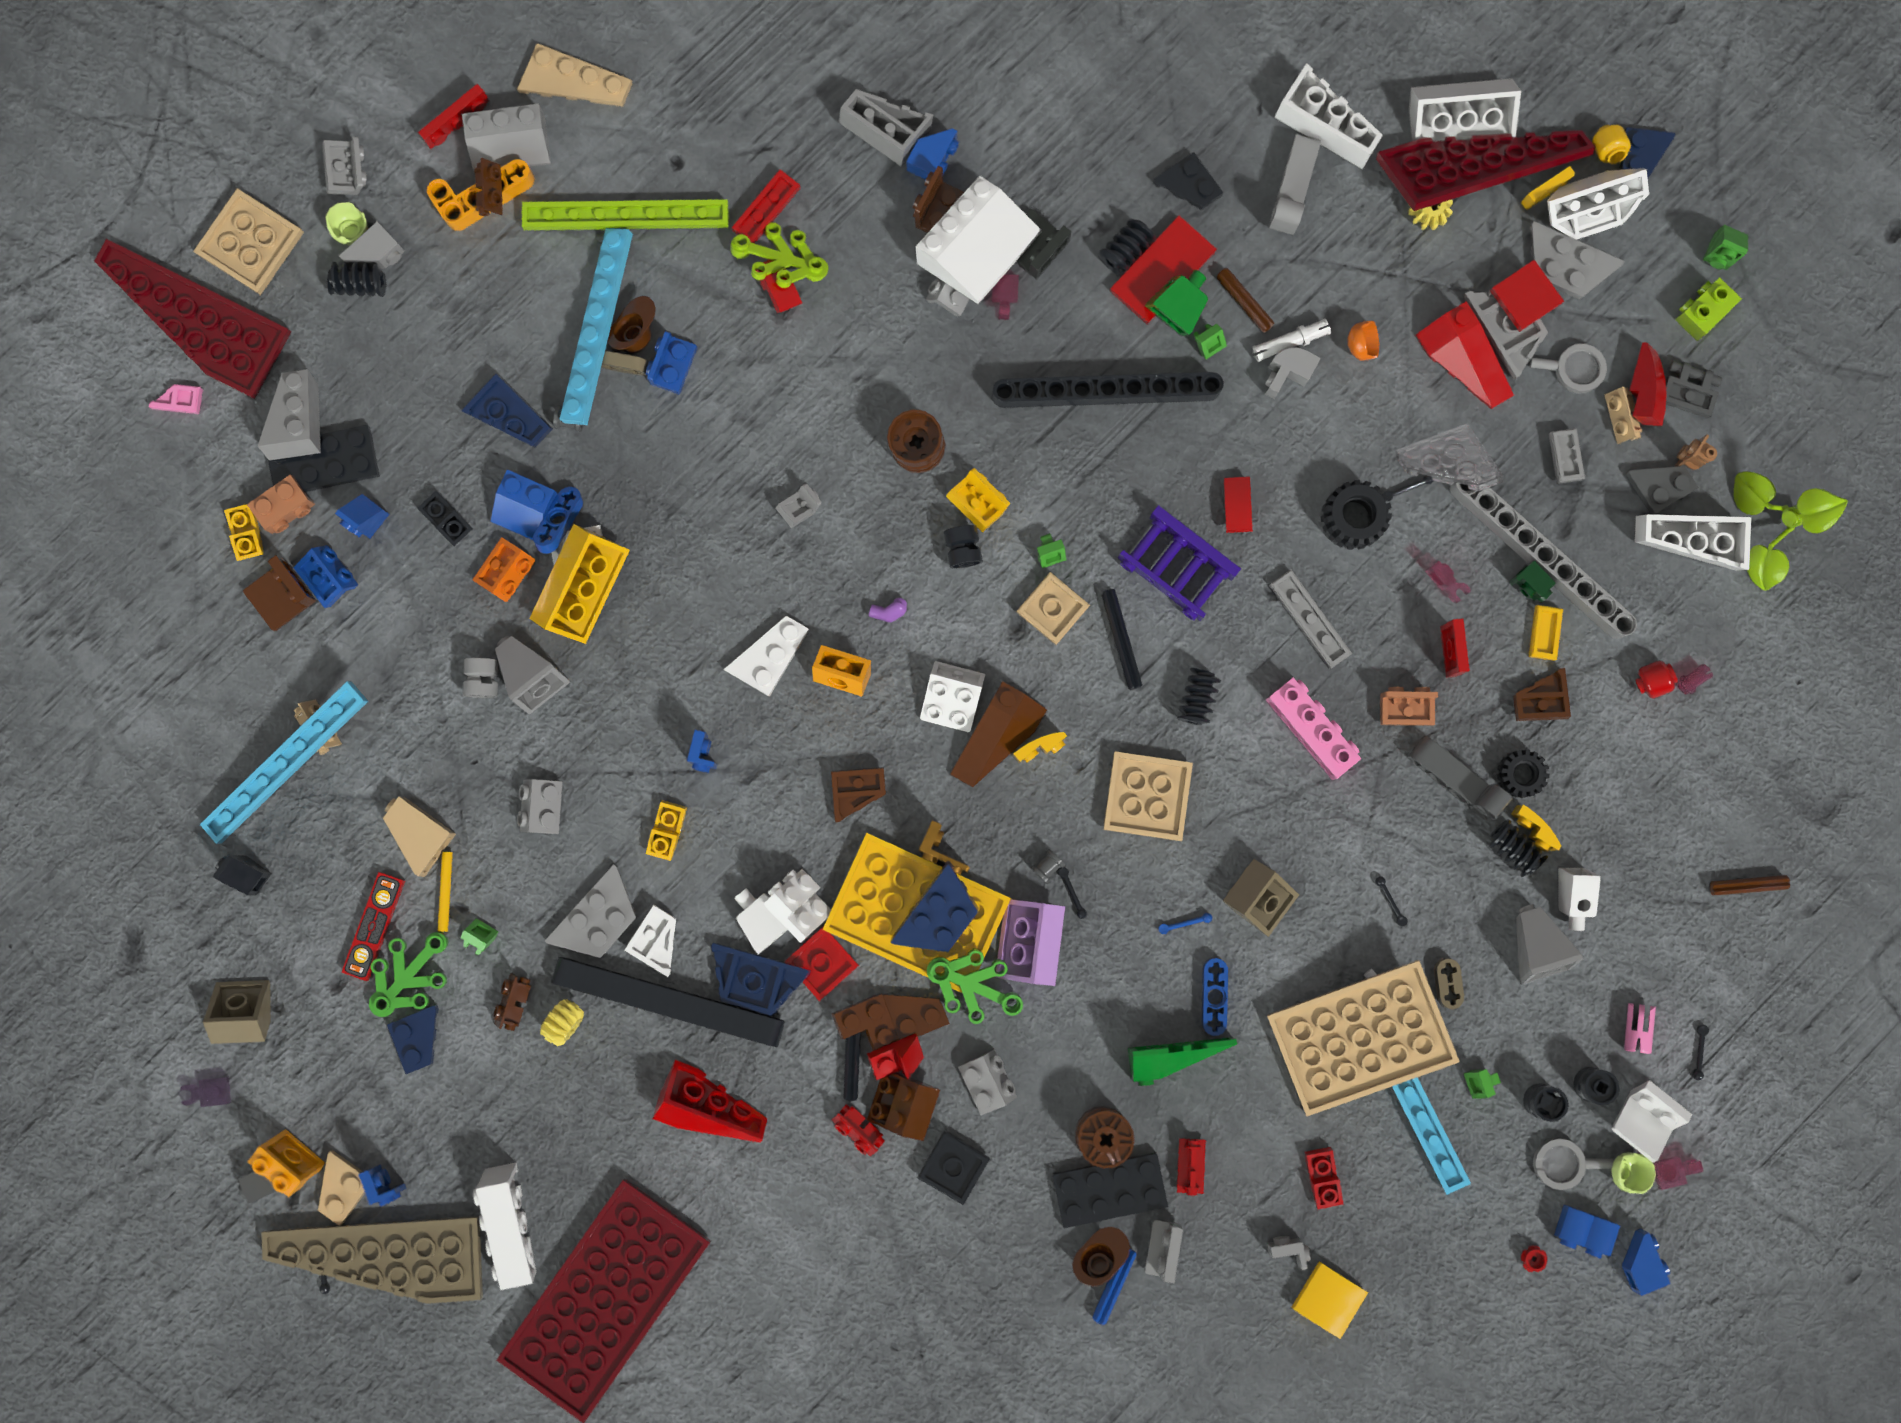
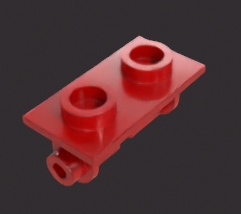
M846 1104L839 1111L840 1113L832 1119L835 1123L834 1126L843 1136L848 1135L855 1142L854 1146L859 1152L872 1156L878 1151L877 1148L885 1142L882 1138L883 1134L870 1122L862 1129L859 1125L866 1118L853 1106L849 1107Z
M1179 1138L1177 1193H1186V1195L1190 1196L1204 1194L1206 1140Z

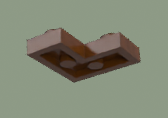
M880 993L832 1013L840 1039L848 1038L865 1030L873 1051L899 1040L883 995Z

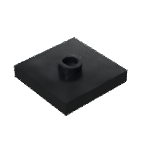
M944 1130L917 1178L964 1205L988 1164L990 1157Z

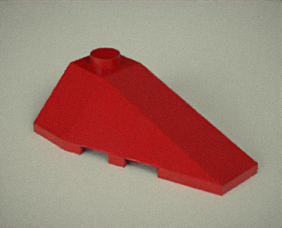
M1467 301L1445 313L1415 335L1429 358L1447 369L1448 374L1460 380L1473 395L1490 409L1514 396L1481 323Z
M674 1060L658 1097L652 1119L678 1129L762 1142L768 1118L743 1100L737 1101L727 1094V1089L721 1084L716 1086L705 1078L707 1074L700 1069Z

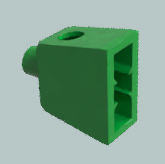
M1194 270L1188 279L1183 275L1174 276L1145 306L1180 336L1190 335L1208 301V296L1200 290V287L1207 278L1198 270Z

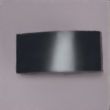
M437 491L417 508L453 546L473 529Z

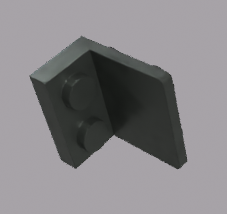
M1029 209L1026 215L1041 229V234L1018 258L1016 263L1037 280L1070 242L1071 231L1064 225L1058 231L1036 211Z

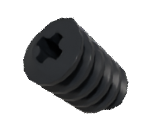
M1130 219L1127 222V227H1122L1120 234H1115L1113 241H1109L1106 244V249L1100 250V259L1109 270L1120 276L1118 268L1127 270L1128 266L1125 261L1135 262L1132 253L1141 256L1142 251L1139 246L1148 248L1149 244L1146 238L1155 241L1156 237L1145 223Z
M332 262L327 276V288L330 295H333L335 292L338 295H344L346 292L349 296H353L355 293L359 296H364L367 293L368 296L373 297L377 293L378 296L383 297L386 292V277L384 272L380 271L377 263H374L373 269L370 271L367 263H364L362 270H359L358 264L354 262L352 269L349 270L347 262L342 263L341 269L338 268L337 262Z
M1190 668L1191 672L1196 675L1188 676L1187 680L1193 685L1185 687V691L1190 695L1182 697V701L1187 705L1180 706L1179 710L1185 715L1177 716V719L1194 725L1210 723V720L1204 714L1213 713V710L1207 707V704L1216 703V700L1210 697V694L1219 692L1212 685L1213 683H1221L1222 680L1209 671Z
M1507 819L1490 835L1492 841L1489 846L1492 848L1499 845L1498 855L1507 852L1508 855L1504 861L1507 863L1514 859L1515 863L1512 868L1516 870L1523 867L1520 876L1524 877L1535 872L1547 860L1548 856L1541 857L1543 851L1540 848L1533 850L1535 843L1533 841L1525 842L1527 836L1524 833L1517 835L1519 828L1517 826L1510 827L1511 821Z

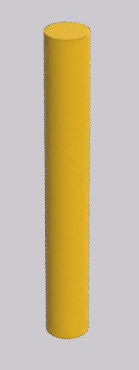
M442 852L437 929V931L448 932L453 852Z

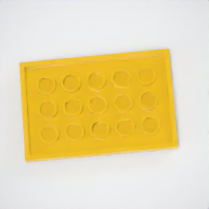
M866 833L822 930L928 977L927 966L934 958L944 957L951 961L967 955L969 950L973 948L980 949L985 958L1011 898L957 874L960 881L962 880L965 884L969 896L974 899L979 909L976 916L950 951L944 952L894 945L890 943L892 936L943 867ZM978 953L971 955L972 961H977L980 958ZM981 964L979 966L969 965L956 972L966 975L979 970ZM943 966L936 967L935 972L941 974L944 972L945 968ZM950 981L951 988L962 993L961 987Z

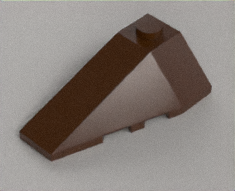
M1002 681L950 775L973 788L1035 732L1047 709L1023 692Z

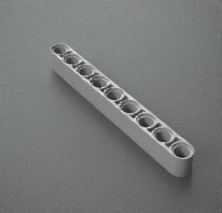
M1464 472L1452 481L1450 492L1455 499L1528 564L1535 560L1556 582L1554 587L1612 638L1619 639L1631 635L1636 630V618L1477 475L1472 472ZM1461 480L1469 484V491L1461 489ZM1479 498H1485L1488 501V509L1481 507ZM1499 515H1503L1508 519V526L1501 525ZM1519 532L1527 536V544H1523L1519 540ZM1539 550H1543L1547 554V561L1540 560L1538 557ZM1559 567L1566 571V579L1558 575ZM1578 585H1582L1586 589L1585 597L1578 593ZM1598 602L1604 604L1606 608L1605 614L1598 611ZM1618 620L1624 622V632L1620 631L1617 628Z

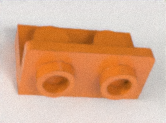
M501 537L472 580L504 602H508L521 581L530 571L535 559Z

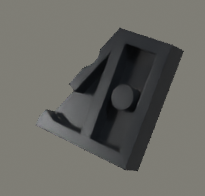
M1194 152L1153 180L1155 186L1164 187L1173 192L1174 196L1181 200L1189 201L1191 205L1200 210L1216 201L1224 193Z

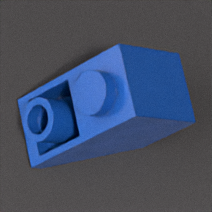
M949 129L918 139L906 161L907 171L926 180L930 171L935 172L937 166L943 168L944 175L948 166L945 163L949 155L953 156L959 146L957 130Z
M363 494L338 509L335 513L342 519L339 524L351 533H354L359 538L364 534L370 539L390 515Z
M1642 1229L1635 1230L1622 1263V1268L1632 1291L1640 1296L1671 1284L1667 1276L1670 1274V1270L1666 1262L1659 1257L1657 1252L1659 1244L1655 1236Z

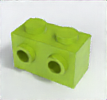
M1720 277L1713 283L1707 281L1697 290L1699 296L1694 301L1690 298L1679 308L1682 313L1675 320L1696 341L1705 336L1742 299Z

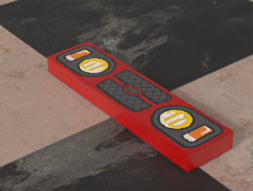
M378 872L341 973L369 981L372 973L371 963L378 957L405 880Z

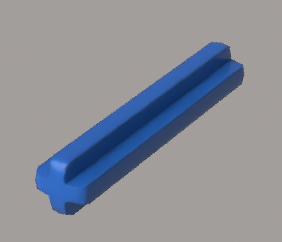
M1130 1248L1127 1260L1106 1284L1092 1316L1093 1320L1099 1324L1105 1325L1135 1260L1136 1252Z

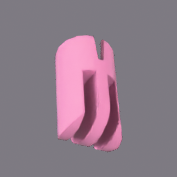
M1628 1003L1624 1050L1635 1052L1637 1040L1640 1038V1053L1651 1054L1656 1006H1650L1648 1032H1643L1645 1005L1639 1004L1637 1030H1631L1634 1003Z

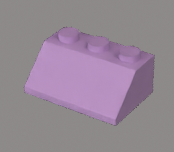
M1010 899L1003 915L998 959L1005 961L1008 970L1004 976H995V978L1055 986L1065 906ZM1002 964L996 966L997 972H1001L1004 969Z

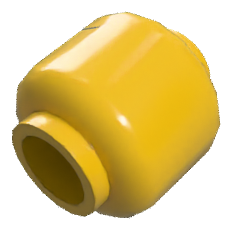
M1619 125L1602 126L1592 139L1595 152L1603 163H1619L1626 158L1630 151L1631 143L1623 127Z

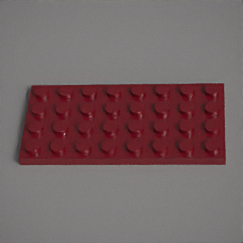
M624 1178L496 1361L580 1422L585 1423L711 1240Z

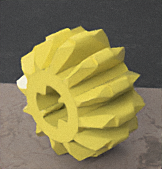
M1453 200L1413 211L1410 208L1408 215L1416 216L1413 224L1420 221L1422 223V230L1426 229L1428 224L1432 230H1435L1438 224L1441 226L1445 225L1447 217L1452 215L1453 210L1449 207L1453 204Z
M568 999L561 1000L544 1019L540 1034L548 1042L556 1046L565 1044L580 1026L584 1011L579 1008L580 1006Z

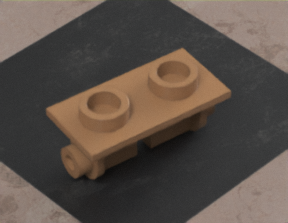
M1707 434L1699 440L1695 438L1689 446L1685 444L1677 454L1679 461L1675 467L1685 465L1692 470H1697L1706 463L1715 460L1717 450L1706 442L1709 435Z

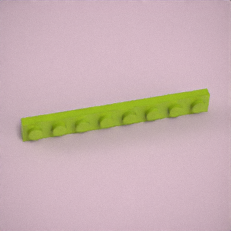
M728 199L522 202L523 230L729 228Z

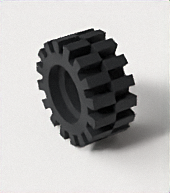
M1519 750L1511 752L1501 760L1502 764L1498 765L1497 770H1500V772L1497 774V779L1500 778L1501 780L1499 785L1504 787L1505 791L1511 793L1513 797L1525 798L1534 796L1543 791L1542 788L1546 787L1548 783L1545 782L1550 775L1546 773V769H1549L1548 764L1544 765L1545 759L1538 757L1539 753L1535 751ZM1519 764H1526L1532 770V778L1527 784H1521L1514 778V769Z

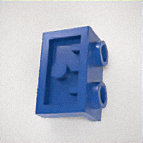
M665 331L663 337H659L656 342L655 351L657 353L655 359L648 363L646 369L647 379L650 384L680 395L698 348L697 345L673 337L670 332Z
M327 545L311 548L293 567L324 608L331 607L347 590L355 589L358 586L352 573L344 567L337 558L335 551Z
M698 730L694 731L687 761L693 764L692 768L694 770L709 773L710 768L716 770L717 764L713 761L704 760L703 756L709 755L712 741L708 739L706 732Z
M381 1164L358 1174L369 1205L376 1202L379 1203V1206L388 1204L401 1197L400 1192L406 1189L405 1183L390 1189L388 1185L391 1183L389 1173L386 1169H382Z

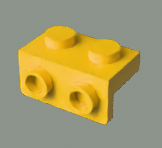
M972 468L967 476L946 495L982 533L998 520L1010 505L1004 494L999 492L975 468Z

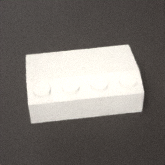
M979 176L916 245L917 264L979 304L1041 234V229L1000 188Z

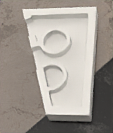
M785 616L729 664L724 671L770 697L809 629L790 617Z

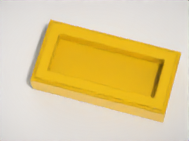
M1569 166L1528 193L1521 204L1525 209H1530L1554 193L1560 186L1568 184L1574 177L1575 172Z
M1535 606L1529 657L1551 661L1557 660L1563 615L1562 608Z

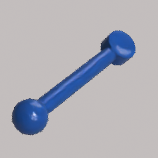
M1204 913L1202 917L1175 924H1161L1158 930L1161 934H1167L1169 930L1200 922L1210 923L1212 915Z

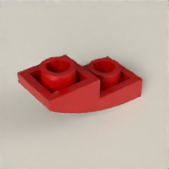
M767 260L762 263L767 264L772 262L773 260ZM777 271L767 275L765 279L760 280L763 290H768L776 313H781L802 304V301L794 283H791L787 288L777 285L776 277L779 272Z
M1250 476L1224 478L1226 533L1253 532Z
M1326 1147L1306 1151L1307 1169L1317 1210L1344 1205L1332 1148Z

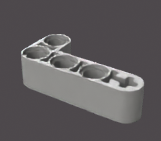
M1298 134L1295 135L1269 223V229L1294 235L1304 211V200L1321 141Z

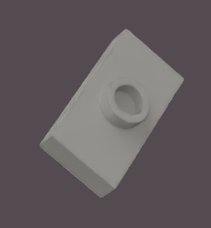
M1577 428L1550 432L1549 440L1557 484L1584 480L1585 474Z

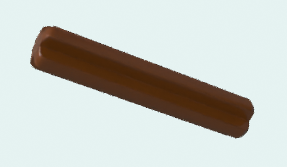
M1228 268L1220 271L1217 275V280L1262 332L1265 333L1270 330L1274 325V321Z
M1787 875L1711 881L1709 887L1711 895L1786 890L1790 888V879Z

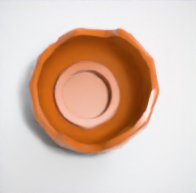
M1374 321L1356 323L1349 332L1348 347L1351 354L1358 360L1366 361L1377 358L1379 355V336Z

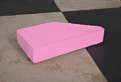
M174 384L157 400L151 401L149 408L200 414L203 389L197 386Z

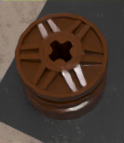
M913 409L902 412L894 418L889 426L887 435L889 448L900 467L909 472L923 473L932 470L940 463L944 456L946 445L940 424L934 416L925 411ZM916 440H919L922 447L920 449H917L914 444Z
M1106 1106L1094 1107L1085 1112L1077 1122L1075 1129L1076 1144L1084 1158L1092 1165L1101 1168H1113L1125 1162L1132 1153L1135 1143L1133 1129L1127 1119L1116 1109ZM1102 1133L1106 1135L1111 1133L1109 1137L1111 1142L1109 1144L1105 1142L1100 1144L1102 1140L1100 1135Z

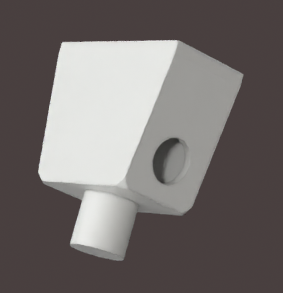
M1558 867L1559 911L1569 916V930L1584 931L1585 917H1596L1600 875L1586 868Z
M746 888L734 898L744 909L736 917V920L755 952L761 954L788 929L764 906V903L770 898L769 895L764 893L758 899H755Z

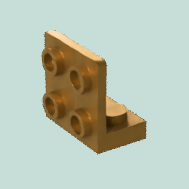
M932 820L919 851L923 852L922 858L935 864L938 860L945 863L950 861L954 866L955 873L961 875L962 871L968 872L969 866L932 850L933 845L939 846L944 832L940 830L942 824Z

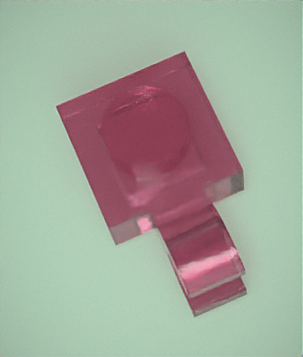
M1004 274L992 288V302H999V320H1009L1010 303L1018 302L1019 275Z
M1437 561L1425 571L1442 591L1445 590L1448 593L1450 600L1454 603L1460 601V598L1456 595L1457 589L1462 590L1466 595L1471 592L1467 584L1455 582L1454 572L1445 563L1442 564L1440 561Z
M1675 1156L1653 1163L1655 1166V1179L1660 1190L1688 1184L1686 1180L1687 1175L1704 1171L1701 1161H1697L1696 1158L1681 1163L1680 1157Z

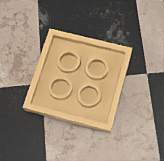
M237 188L193 252L261 295L304 232Z
M1115 751L1103 830L1182 841L1193 763Z

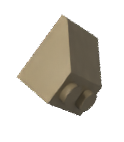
M1253 859L1235 885L1229 890L1223 902L1269 937L1299 894L1275 871Z
M270 981L216 982L203 1020L211 1044L265 1042L271 1022Z

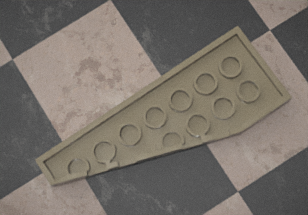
M479 1216L265 1230L261 1232L262 1260L292 1268H301L318 1275L331 1276L336 1280L374 1290L394 1293L393 1295L417 1299V1301L426 1304L472 1301L483 1298Z

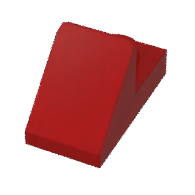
M916 1033L867 1053L876 1080L900 1070L909 1079L924 1058Z

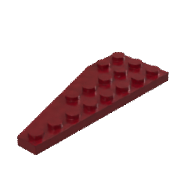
M1582 130L1554 131L1549 136H1536L1535 132L1525 133L1524 137H1512V134L1472 135L1468 140H1456L1455 136L1445 137V141H1433L1431 137L1421 138L1379 151L1376 160L1412 210L1417 211L1593 155L1595 146Z
M106 239L94 262L120 286L207 376L256 399L291 331Z

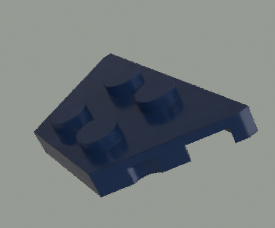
M947 861L894 933L890 943L949 952L976 916L979 907L974 899L969 896L965 884L958 878L950 861Z
M712 943L711 946L716 962V977L720 985V1000L767 1015H774L811 972L808 969L720 944Z

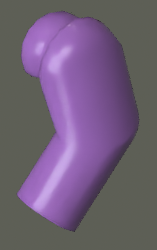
M896 598L886 608L872 604L869 617L885 622H894L907 611V602L903 598Z

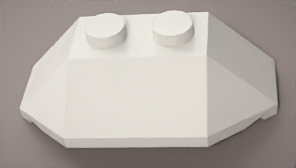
M1640 168L1605 171L1560 186L1547 200L1550 225L1576 240L1622 225L1636 210L1640 202L1649 195L1647 170Z

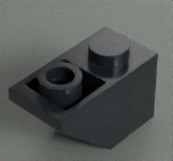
M228 855L227 857L224 856L215 867L217 871L212 877L245 895H257L271 876V873L248 856Z

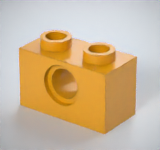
M821 645L812 666L813 681L862 697L871 676V660Z

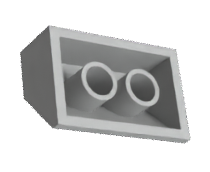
M539 104L462 114L465 140L473 171L477 167V163L481 162L480 158L500 164L501 167L515 159L525 161L529 167L551 164L546 120Z

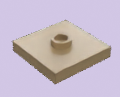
M1049 572L1016 613L1054 645H1057L1090 605L1054 574Z

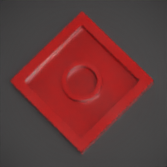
M1535 259L1490 290L1519 332L1564 302Z
M1464 618L1453 619L1440 626L1446 678L1457 677L1470 671Z
M823 927L784 961L787 964L811 970L810 975L803 981V984L819 1001L859 966L831 933L822 930Z

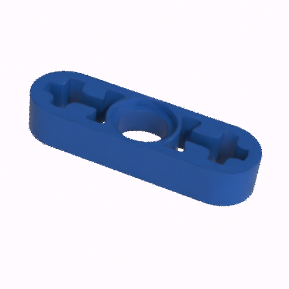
M566 487L558 493L535 531L533 541L539 552L545 554L552 553L562 542L583 506V499L577 488ZM557 516L565 517L564 521L559 524L552 523V520Z
M1211 958L1203 965L1201 1023L1206 1033L1218 1036L1224 1033L1227 1028L1228 967L1223 960ZM1215 962H1217L1218 967L1222 968V973L1217 974V982L1223 981L1222 987L1215 984L1208 986V980L1213 982V973H1210L1208 969L1213 967ZM1212 989H1218L1222 993L1221 1002L1215 1005L1211 1004L1207 998L1209 991ZM1207 1007L1212 1009L1222 1008V1013L1216 1012V1019L1221 1021V1026H1217L1216 1031H1212V1027L1207 1025V1022L1213 1019V1012H1207Z

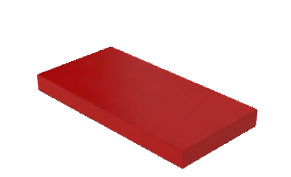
M1179 215L1110 288V292L1148 325L1156 315L1145 304L1174 276L1183 275L1188 279L1194 270L1199 271L1214 255L1217 248Z

